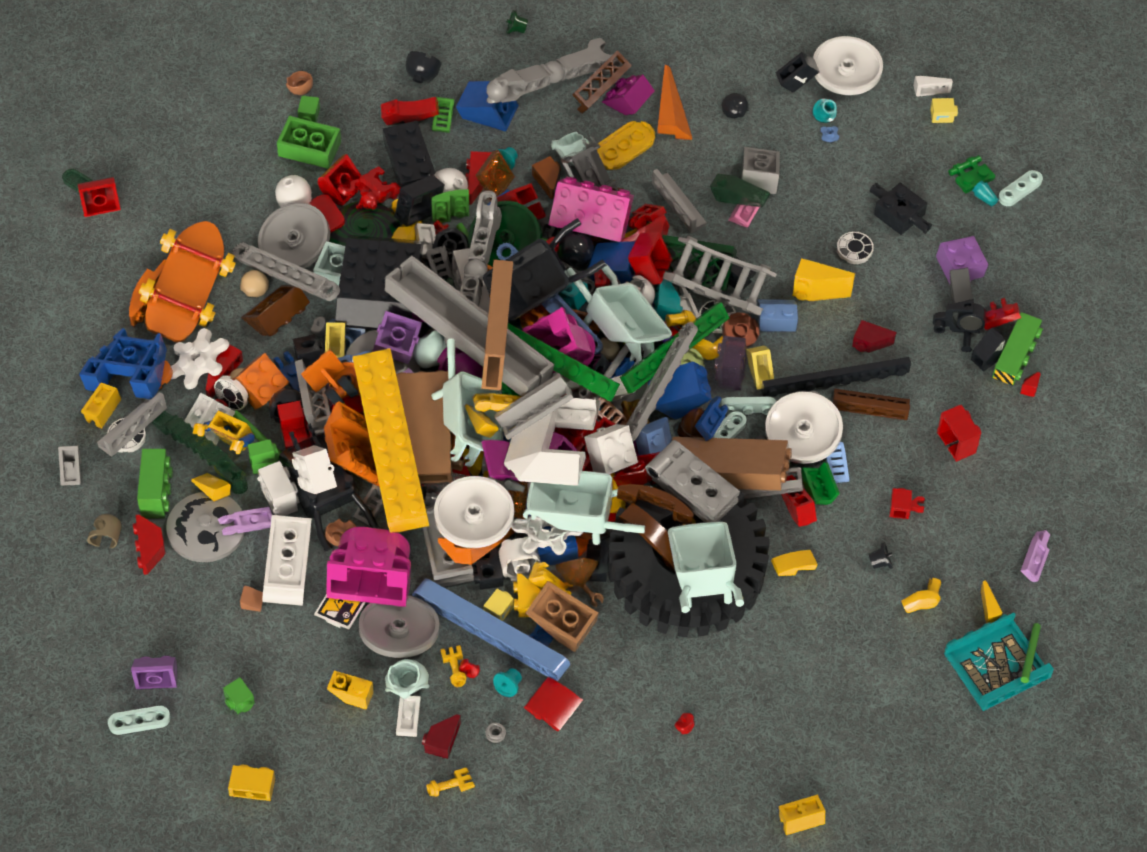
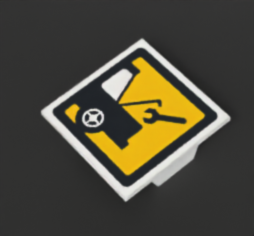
M326 594L314 615L325 619L326 622L339 628L350 629L366 602L326 598Z

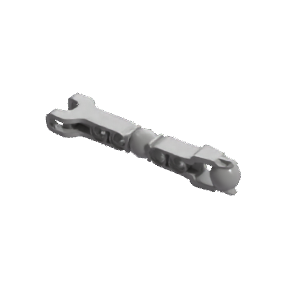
M597 38L589 41L587 49L556 59V61H549L545 65H534L518 71L511 69L488 83L486 90L488 98L486 101L490 104L515 101L520 96L550 85V83H557L560 80H569L595 72L613 54L604 53L603 51L607 43L602 38ZM617 57L613 59L614 66L620 67L622 63ZM602 70L603 74H610V70Z
M484 191L479 196L476 224L470 246L471 256L468 257L469 262L464 267V279L460 293L477 306H479L482 295L483 275L488 271L487 264L490 259L495 234L500 227L502 218L501 210L497 207V197L493 191ZM486 198H492L490 205L484 204Z

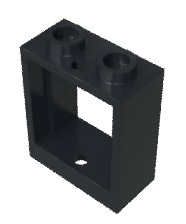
M430 175L401 187L394 217L407 227L432 216V197L443 193L445 184L434 175ZM423 196L422 202L413 205L414 199Z

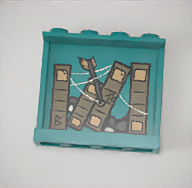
M1014 612L1009 615L1004 614L993 623L988 622L980 629L969 631L958 640L953 639L946 644L944 655L982 711L1051 678L1054 670L1050 663L1045 665L1035 651L1029 682L1023 683L1021 681L1029 641L1014 622L1016 615Z

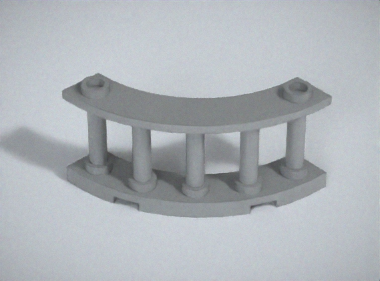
M687 236V239L679 237L678 241L686 244L676 271H673V273L665 271L663 279L680 287L689 288L694 293L722 302L725 305L742 308L743 311L761 315L763 308L756 306V300L766 275L772 277L777 275L770 271L771 267L764 264L757 266L732 258L697 243L698 240ZM695 248L704 252L694 279L690 281L683 278L684 274L682 273L692 249ZM714 256L724 260L714 287L709 289L702 286L701 280L710 257ZM732 263L743 267L733 294L728 296L722 294L720 289ZM750 270L758 272L759 274L749 299L747 298L746 301L740 300V294Z

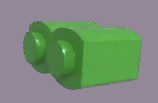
M271 439L248 444L253 475L259 473L258 469L279 461L276 444H272Z

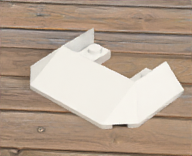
M573 398L512 437L504 466L508 470L511 469L519 481L578 486L586 458L585 452L549 449L555 427L594 430L601 400Z

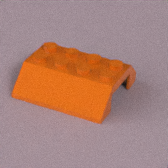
M337 402L324 427L330 461L367 482L380 487L365 416L345 404Z

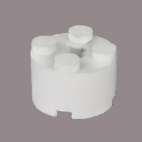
M528 536L514 540H504L502 547L499 549L498 554L503 575L505 578H511V581H517V574H522L528 579L534 563H541L537 549L533 553H526L522 548V543Z

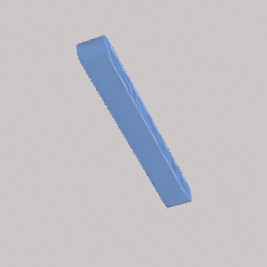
M425 578L412 594L413 597L428 603L439 615L547 677L559 681L570 666V662L563 655L430 579Z

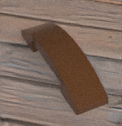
M627 484L619 485L618 499L631 504H636L637 500L641 499L672 511V519L686 525L692 524L694 515L692 511L671 494L644 485Z
M634 503L630 504L619 518L626 524L645 525V532L639 534L663 557L661 561L675 574L668 532L643 509Z

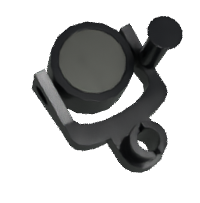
M974 299L947 304L945 312H937L933 315V330L935 333L941 334L945 332V327H949L952 332L964 333L961 351L971 352V333H981V329L985 326L986 310L980 304L974 303ZM955 311L958 312L957 321L953 316V312Z

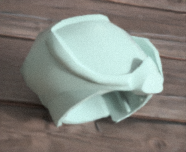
M573 132L559 140H552L551 147L562 158L573 152L583 150L585 146L582 140H586L587 144H589V141L583 135L578 134V132ZM573 161L568 163V165L575 166Z
M436 330L419 338L417 345L415 344L413 357L420 368L429 369L440 364L437 360L447 345L444 341L445 337Z
M404 659L390 666L385 676V691H391L407 699L421 688L427 689L430 687L428 684L429 674L425 666L416 660Z

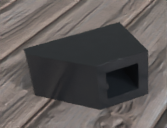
M991 328L973 349L971 360L983 372L998 362L1005 342L1003 336Z

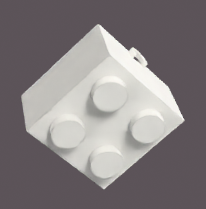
M615 424L608 428H599L597 432L584 437L593 472L611 474L638 463L629 425Z
M311 446L293 452L292 464L295 470L298 471L299 477L297 480L301 489L303 488L304 491L317 494L337 487L333 474L334 466L330 464L325 448Z
M278 461L258 469L259 477L257 480L260 481L261 490L273 514L286 516L298 511L297 504L299 499L296 494L298 490L295 483H291L289 480L290 473L287 467L283 468L281 462Z

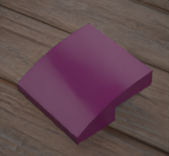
M500 440L482 441L489 477L499 481L509 478L520 482L515 477V473L504 466L510 442Z

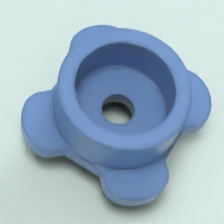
M836 126L821 128L823 141L834 142L839 140V135H837L838 128Z

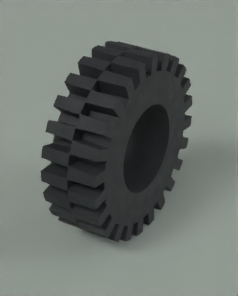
M649 482L644 484V486H652ZM659 485L657 486V489L667 492ZM740 491L737 497L738 503L718 521L725 522L728 525L736 559L733 583L741 589L744 600L743 606L740 607L736 605L732 592V603L730 604L724 602V594L691 597L692 607L689 612H682L679 600L682 590L677 575L670 573L660 565L653 553L654 548L639 533L611 529L608 551V575L610 582H614V594L617 599L625 597L624 609L630 615L639 610V622L646 627L653 619L657 620V631L663 634H667L670 625L678 626L679 637H687L689 627H696L698 636L708 635L710 625L712 624L715 625L719 632L727 628L730 617L736 623L740 621L744 616L745 607L751 610L756 602L757 594H760L762 591L769 560V536L765 537L766 524L764 519L756 520L757 507L753 502L743 507L745 494ZM638 499L635 504L652 516L667 532L672 527L683 525V523L672 519V511ZM626 502L625 509L621 507L619 508L616 514L615 523L625 524L619 518V516L630 506L631 503ZM695 514L693 515V519L696 520V524L705 523Z

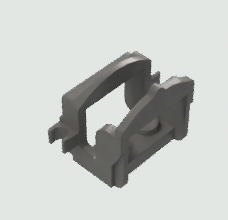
M590 136L591 142L589 144L586 143V140H582L585 146L583 150L560 158L567 177L574 178L568 163L573 161L582 182L590 181L597 187L607 185L618 191L616 180L610 179L596 150L600 146L596 143L593 136Z

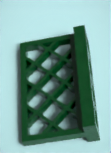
M663 235L662 238L667 249L674 250L677 254L672 258V262L678 258L680 259L686 244L678 241L679 237ZM697 241V243L707 248L736 258L737 250L734 246ZM695 248L691 251L694 259L686 263L685 266L691 275L686 278L688 280L694 279L696 272L694 274L690 272L688 266L696 261L700 265L699 259L704 255V252ZM711 256L710 258L712 259V261L708 263L706 269L715 264L720 272V268L716 262H718L721 259H713L714 256ZM732 263L726 274L724 284L720 289L724 292H727ZM705 270L704 273L708 279L702 283V286L709 289L714 287L712 280L718 277L719 272L710 277Z

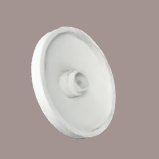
M841 36L829 39L817 48L813 56L820 71L815 76L816 80L824 88L837 94L857 95L867 92L879 82L882 75L883 61L880 53L873 45L860 38Z
M796 392L782 397L771 407L766 418L765 431L767 440H788V447L792 448V458L789 461L806 464L823 460L835 451L842 438L843 422L840 412L827 398L812 392Z
M481 476L463 477L451 482L439 493L434 506L435 523L440 533L447 540L458 546L466 548L486 547L498 542L510 530L514 520L513 500L509 492L492 479Z

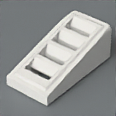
M915 76L913 86L917 97L946 94L951 92L953 81L947 78Z

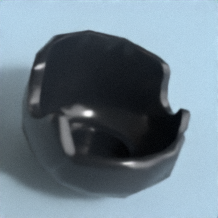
M731 93L722 101V111L729 118L744 117L745 113L749 111L748 101L740 93Z

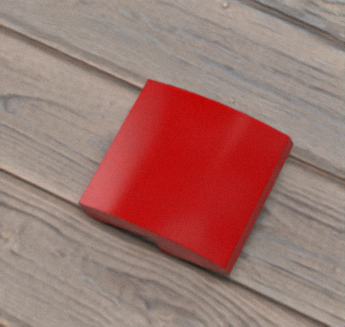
M547 677L524 708L537 719H543L553 729L559 731L583 700L561 683Z

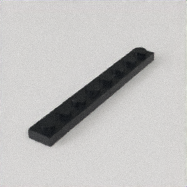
M909 357L765 380L762 381L761 392L763 397H775L778 394H792L801 390L812 391L819 387L830 388L837 384L848 385L855 381L866 382L873 378L885 379L891 375L903 376L909 373L911 361Z

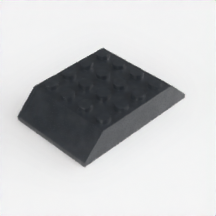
M349 235L346 240L339 282L340 293L337 295L335 323H345V327L377 330L379 324L382 323L385 311L412 319V311L385 291V279L397 267L400 269V265L411 256L421 262L424 241Z

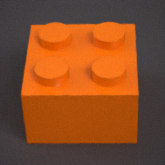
M266 353L254 359L232 379L233 381L235 379L238 380L245 387L248 393L247 401L255 410L265 405L274 393L289 383Z

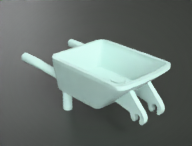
M607 265L602 268V271L609 278L612 285L598 287L593 296L581 279L573 282L589 303L586 308L588 314L583 322L589 326L592 320H594L608 340L612 342H625L631 352L630 361H634L636 358L635 366L642 360L641 347L644 350L643 358H645L654 351V342L670 338L672 332L638 288L631 283L618 284L616 275ZM572 268L567 269L570 276L576 274Z
M448 339L449 380L443 384L442 389L432 393L431 396L433 400L443 397L444 425L456 436L455 447L451 451V454L455 456L451 460L454 462L458 461L466 446L469 445V453L465 456V459L470 461L466 462L465 465L471 467L480 452L483 451L482 441H503V428L495 419L494 414L497 412L489 409L484 413L498 426L499 430L491 438L476 433L465 405L468 404L475 407V403L472 400L475 394H502L501 390L481 389L482 379L469 373L460 372L455 375V340Z
M582 471L578 486L531 482L527 509L523 513L525 519L530 514L532 515V520L538 516L561 530L592 533V540L595 545L600 544V534L605 533L606 529L634 533L645 532V525L608 522L612 497L617 496L618 489L612 490V477L609 474Z
M706 522L670 528L668 530V537L675 572L682 590L679 597L682 612H689L692 607L691 597L724 594V602L730 604L732 603V592L736 605L739 607L743 606L744 600L741 589L733 583L736 559L727 523Z

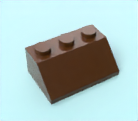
M281 285L241 318L262 336H273L279 331L278 328L280 326L290 323L294 315L305 311L310 301L302 289L293 285Z

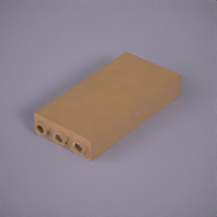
M494 260L481 389L501 390L513 270L512 261Z
M448 371L400 372L396 376L420 484L452 482V432L444 425L443 397L433 400L431 396L432 393L442 389L443 384L449 380Z
M673 437L672 439L682 444L736 489L781 491L782 484L786 483V471H789V460L792 458V448L788 447V440L711 438L706 441L700 437Z

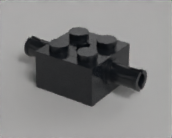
M901 182L890 191H886L878 183L872 185L870 193L879 198L874 211V215L900 235L904 234L913 225L925 234L927 231L929 232L932 224L922 218L927 208L925 200Z

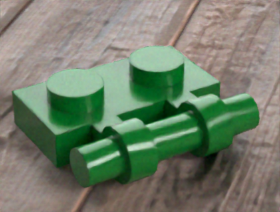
M979 155L969 157L965 162L957 163L948 170L950 176L955 174L959 176L956 177L955 182L965 194L972 191L980 181L988 183L995 179L994 173L986 164L978 166L977 163L982 161ZM970 167L972 170L966 173L964 170Z

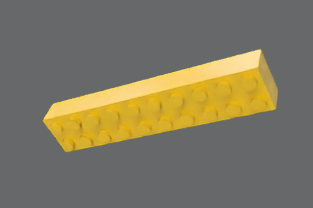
M391 349L352 356L390 533H399L429 526Z

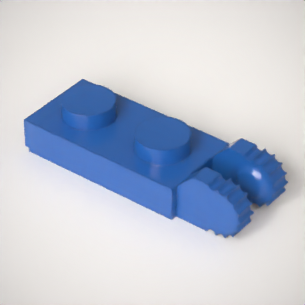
M288 351L283 353L285 360L289 363L285 367L278 357L273 358L276 366L289 381L290 387L300 391L295 361Z
M716 396L711 400L695 425L706 441L713 438L729 409L727 405L718 407L722 400L720 396Z

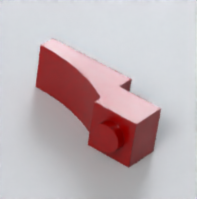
M436 97L418 101H398L395 99L381 104V118L386 125H393L402 121L405 123L420 121L439 115V105Z

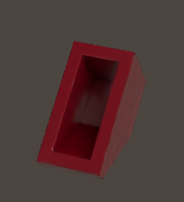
M861 320L854 335L852 347H855L858 351L870 353L894 345L897 332Z
M456 714L430 727L429 732L425 733L422 739L425 753L446 759L449 758L461 725V715Z

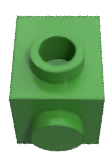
M241 678L223 687L226 705L230 710L234 709L237 714L242 711H249L255 704L253 694Z

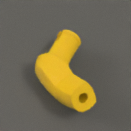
M683 310L678 314L666 315L665 322L668 327L683 325L685 327V324L687 325L688 322L694 321L696 317L691 311Z
M721 336L714 343L702 339L692 348L696 349L703 359L713 360L718 358L719 352L728 347L730 343L725 336Z
M937 578L929 579L927 590L917 591L901 600L906 612L911 613L920 609H931L937 606L941 600L939 596L941 581Z

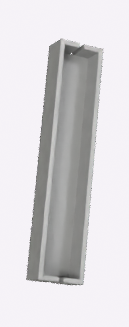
M413 256L400 265V269L397 267L386 276L385 291L445 338L454 339L455 345L484 367L488 313ZM507 329L502 382L523 397L552 378L554 364Z

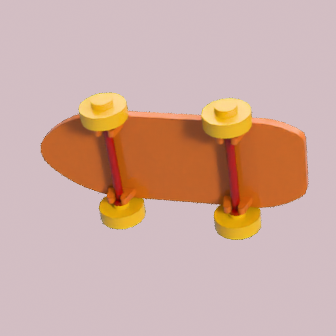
M207 221L188 227L177 239L174 238L177 232L175 230L169 229L168 234H163L160 244H163L161 251L168 253L170 250L155 288L153 287L156 281L148 278L147 283H142L139 294H142L139 301L147 303L149 297H151L145 311L147 330L154 334L160 333L162 337L174 342H182L187 339L196 328L200 317L201 320L198 325L206 327L208 322L212 323L216 313L212 311L214 305L207 303L205 309L203 308L220 267L219 275L226 277L228 272L232 273L236 262H233L235 256L228 253L226 258L223 259L224 245L221 234L213 223Z

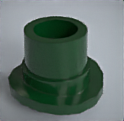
M512 10L510 19L506 21L508 23L506 33L510 34L512 31L524 33L528 19L517 15V11Z

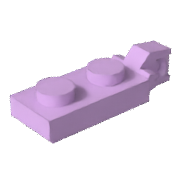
M1046 530L1037 531L1032 538L1021 568V572L1032 582L1039 580L1049 553L1047 543L1050 534Z

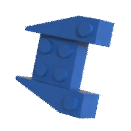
M122 328L113 336L114 340L108 346L104 345L99 349L100 353L96 357L92 356L86 362L79 374L85 389L89 391H95L100 383L108 384L113 374L132 377L129 382L135 396L152 399L161 386L167 349L160 333L157 334L153 341L128 337L126 330Z

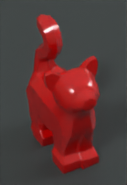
M376 167L358 179L351 181L348 184V189L338 186V192L343 196H351L355 192V188H358L361 199L356 208L375 209L378 203H383L388 198L396 199L401 187L396 182L387 185L386 181L382 182L379 175H383L385 171L381 167Z

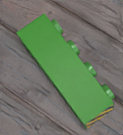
M1021 312V318L1017 320L995 366L992 378L1014 386L1016 380L1020 381L1024 371L1021 370L1022 366H1027L1030 359L1028 354L1029 352L1033 353L1037 344L1035 339H1039L1042 334L1041 319Z

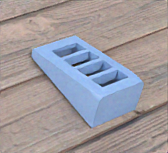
M840 442L835 451L825 458L832 474L844 473V475H833L836 483L849 482L844 443Z

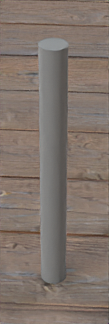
M626 344L606 370L604 376L611 378L628 354L629 349ZM591 392L593 397H598L597 394Z

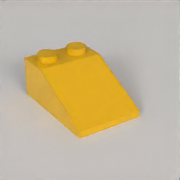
M801 258L795 274L792 296L802 301L851 297L855 273Z

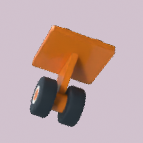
M331 350L323 353L317 361L301 373L302 377L315 392H318L330 382L336 390L329 387L324 394L334 405L337 402L345 404L342 400L345 396L349 395L353 398L358 394V390L346 376H342L338 380L340 386L333 380L345 367Z

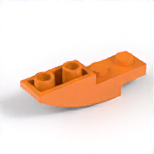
M165 259L154 272L147 269L133 291L129 307V317L133 327L138 322L141 323L144 320L145 311L151 298L149 297L147 303L139 301L142 295L139 294L142 283L146 284L148 278L156 281L153 287L155 288L165 265Z

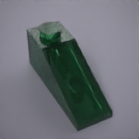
M717 174L710 185L711 191L718 202L763 207L770 196V192L733 175Z

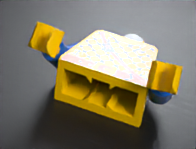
M219 410L211 421H207L204 424L195 423L193 434H198V436H204L205 431L212 430L223 442L231 445L229 450L236 451V454H240L241 450L244 451L248 444H252L255 439L247 423Z

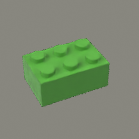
M289 116L277 141L278 156L329 169L341 144L340 128Z
M142 449L137 500L141 516L144 518L165 519L166 512L170 510V501L167 499L168 495H171L169 478L173 476V468L170 467L171 458L167 456L166 449Z

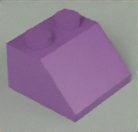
M141 657L140 659H134L131 672L136 689L177 687V662L175 657Z

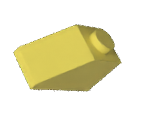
M326 322L325 353L331 350L337 358L345 356V323Z
M766 346L746 349L748 365L757 390L762 388V381L774 379L770 349Z

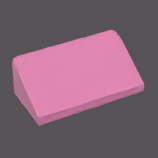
M751 191L744 193L728 220L748 228L763 201Z

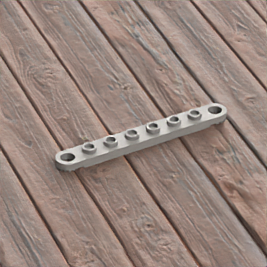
M243 242L239 245L237 244V247L235 246V249H233L232 254L235 255L234 258L237 261L324 300H334L340 293V288L334 281H330L323 276L252 245L250 246ZM334 288L332 289L333 291H331L330 294H327L329 289Z
M688 322L687 325L685 324V327H682L683 329H680L679 336L673 341L626 425H629L632 441L638 437L642 428L646 426L647 419L655 410L659 398L663 396L664 389L672 380L675 370L681 364V359L688 352L689 345L698 331V327L694 323Z

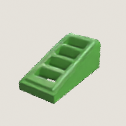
M437 97L439 108L446 107L449 110L439 109L440 113H448V115L439 114L434 116L432 131L450 133L455 104L454 99ZM438 118L448 119V121H441ZM437 124H444V125H447V127H439V126H436V125H437Z

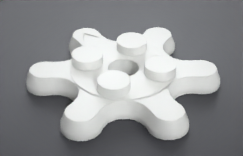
M203 328L198 332L194 342H187L186 344L182 342L176 343L174 345V352L180 357L171 366L173 370L171 380L181 375H186L184 385L188 390H191L197 386L198 379L202 374L210 373L212 376H216L221 373L222 365L216 362V358L221 352L227 350L229 347L228 340L219 338L214 342H210L212 333L210 330Z
M538 516L534 520L531 517L515 519L511 526L516 533L528 534V538L522 543V548L526 553H533L538 547L545 548L550 546L555 554L561 555L566 550L564 540L567 539V536H579L583 533L558 529ZM546 526L553 527L551 531L543 529Z

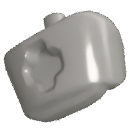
M320 316L314 319L311 328L313 334L317 336H324L326 334L327 321L325 317Z

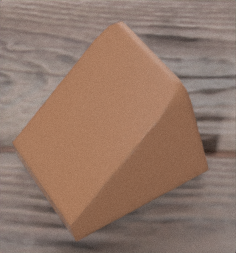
M244 586L240 600L241 609L261 612L263 592L249 586Z

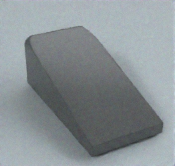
M968 267L950 270L952 303L973 299Z

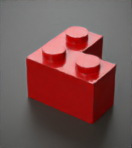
M300 401L277 405L285 449L293 446L289 432H294L298 443L311 438L310 434L306 433L308 422Z

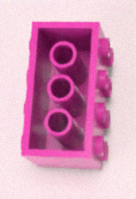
M567 176L558 181L548 225L563 228L579 218L582 225L572 231L618 242L625 238L634 198L630 191L624 189L614 191L611 186L607 185L597 187L590 181L580 183L576 182V178Z

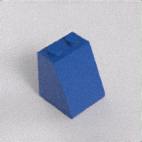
M469 81L456 106L462 119L507 131L519 106L516 100L490 104L486 101L488 98L486 90L490 81Z
M636 241L597 243L588 268L603 259L621 284L627 281L630 283L634 280L632 277L635 276V272L628 261V255ZM593 274L590 277L592 281L595 283V276Z
M695 362L680 365L672 375V380L664 389L665 392L659 398L655 409L676 420L685 416L690 410L712 400L711 388L708 384L705 367Z

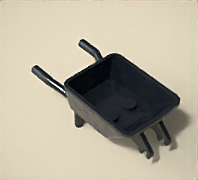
M579 218L564 226L550 244L544 239H538L506 259V261L513 262L508 321L520 318L564 290L571 292L573 290V282L591 276L607 266L602 259L587 270L570 276L554 250L565 234L582 225ZM493 268L483 275V281L489 294L491 293Z
M310 423L307 424L311 438L300 443L295 438L294 432H289L293 446L280 453L279 461L283 468L287 467L290 473L289 480L291 483L294 482L297 487L298 493L296 494L305 515L309 518H314L317 536L326 552L332 549L325 537L321 521V515L355 501L363 511L370 527L379 528L371 510L359 497V489L350 471L331 461L330 464L334 466L333 474L337 487L317 494L300 488L297 480L299 474L292 464L293 452L311 446L325 448L327 453H329L325 441V433L316 436Z

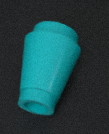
M980 181L972 190L974 196L991 207L999 201L987 182Z

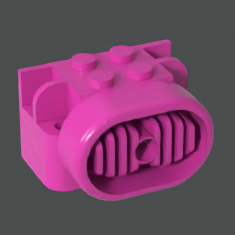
M563 307L546 317L539 318L535 324L522 329V331L586 366L591 363L594 357L595 342L592 335L587 330L579 327L574 316L566 314Z
M354 527L345 531L340 538L338 549L331 552L330 561H327L326 598L406 607L411 576L410 545L407 539L400 533H390L387 529Z

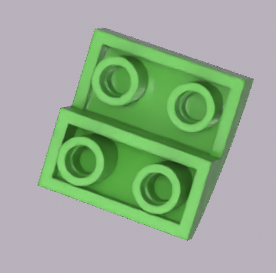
M469 189L448 191L432 197V221L436 222L439 220L441 223L451 222V216H456L457 218L469 216Z

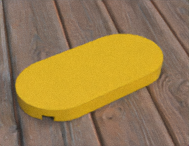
M631 121L598 143L600 148L596 150L605 169H620L648 150L655 141L654 128L643 121L641 123Z

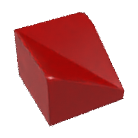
M1036 372L1024 379L1020 394L1035 397L1041 375L1040 372Z

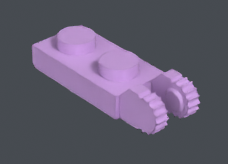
M270 507L234 512L231 515L220 517L218 521L219 524H228L234 521V526L226 527L222 530L223 535H232L236 532L243 533L270 528L272 513Z

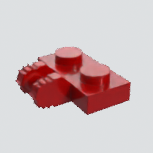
M644 204L632 212L633 217L628 220V226L631 229L636 228L638 230L645 227L647 221L652 222L655 218L661 217L667 212L664 206Z
M1002 298L1001 304L1003 308L997 309L994 301L990 302L991 310L986 312L985 330L1020 319L1021 314L1018 303L1007 304L1006 299Z

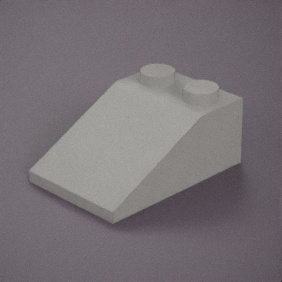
M744 147L740 189L746 192L758 191L767 195L776 194L780 170V151Z

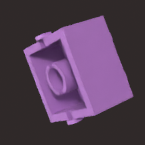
M974 236L940 243L936 258L949 284L950 270L968 267L970 282L971 280L984 277L988 262Z
M385 311L382 323L379 324L377 329L378 335L372 352L390 348L393 360L409 364L415 344L417 345L419 340L418 334L422 322Z

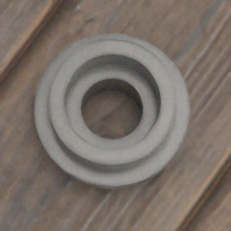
M492 723L486 728L485 735L490 742L498 743L504 740L506 730L500 723ZM498 731L499 735H492V732Z

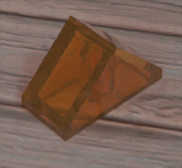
M580 558L556 564V569L570 585L584 587L597 567L598 561Z

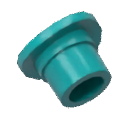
M820 99L813 106V116L819 122H831L836 117L837 106L833 100Z
M512 147L496 150L493 153V162L496 168L504 173L513 170L515 160L518 158L516 150Z
M514 668L508 669L505 673L498 672L493 679L494 687L501 695L513 697L518 693V684L522 681V676Z

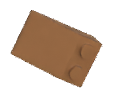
M549 581L526 611V614L555 640L573 652H576L597 622L598 617L597 611Z

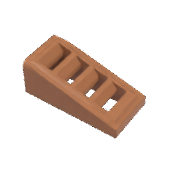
M601 396L597 399L601 400V405H604L598 412L597 418L599 421L603 416L607 419L613 416V423H619V425L627 424V418L612 403Z

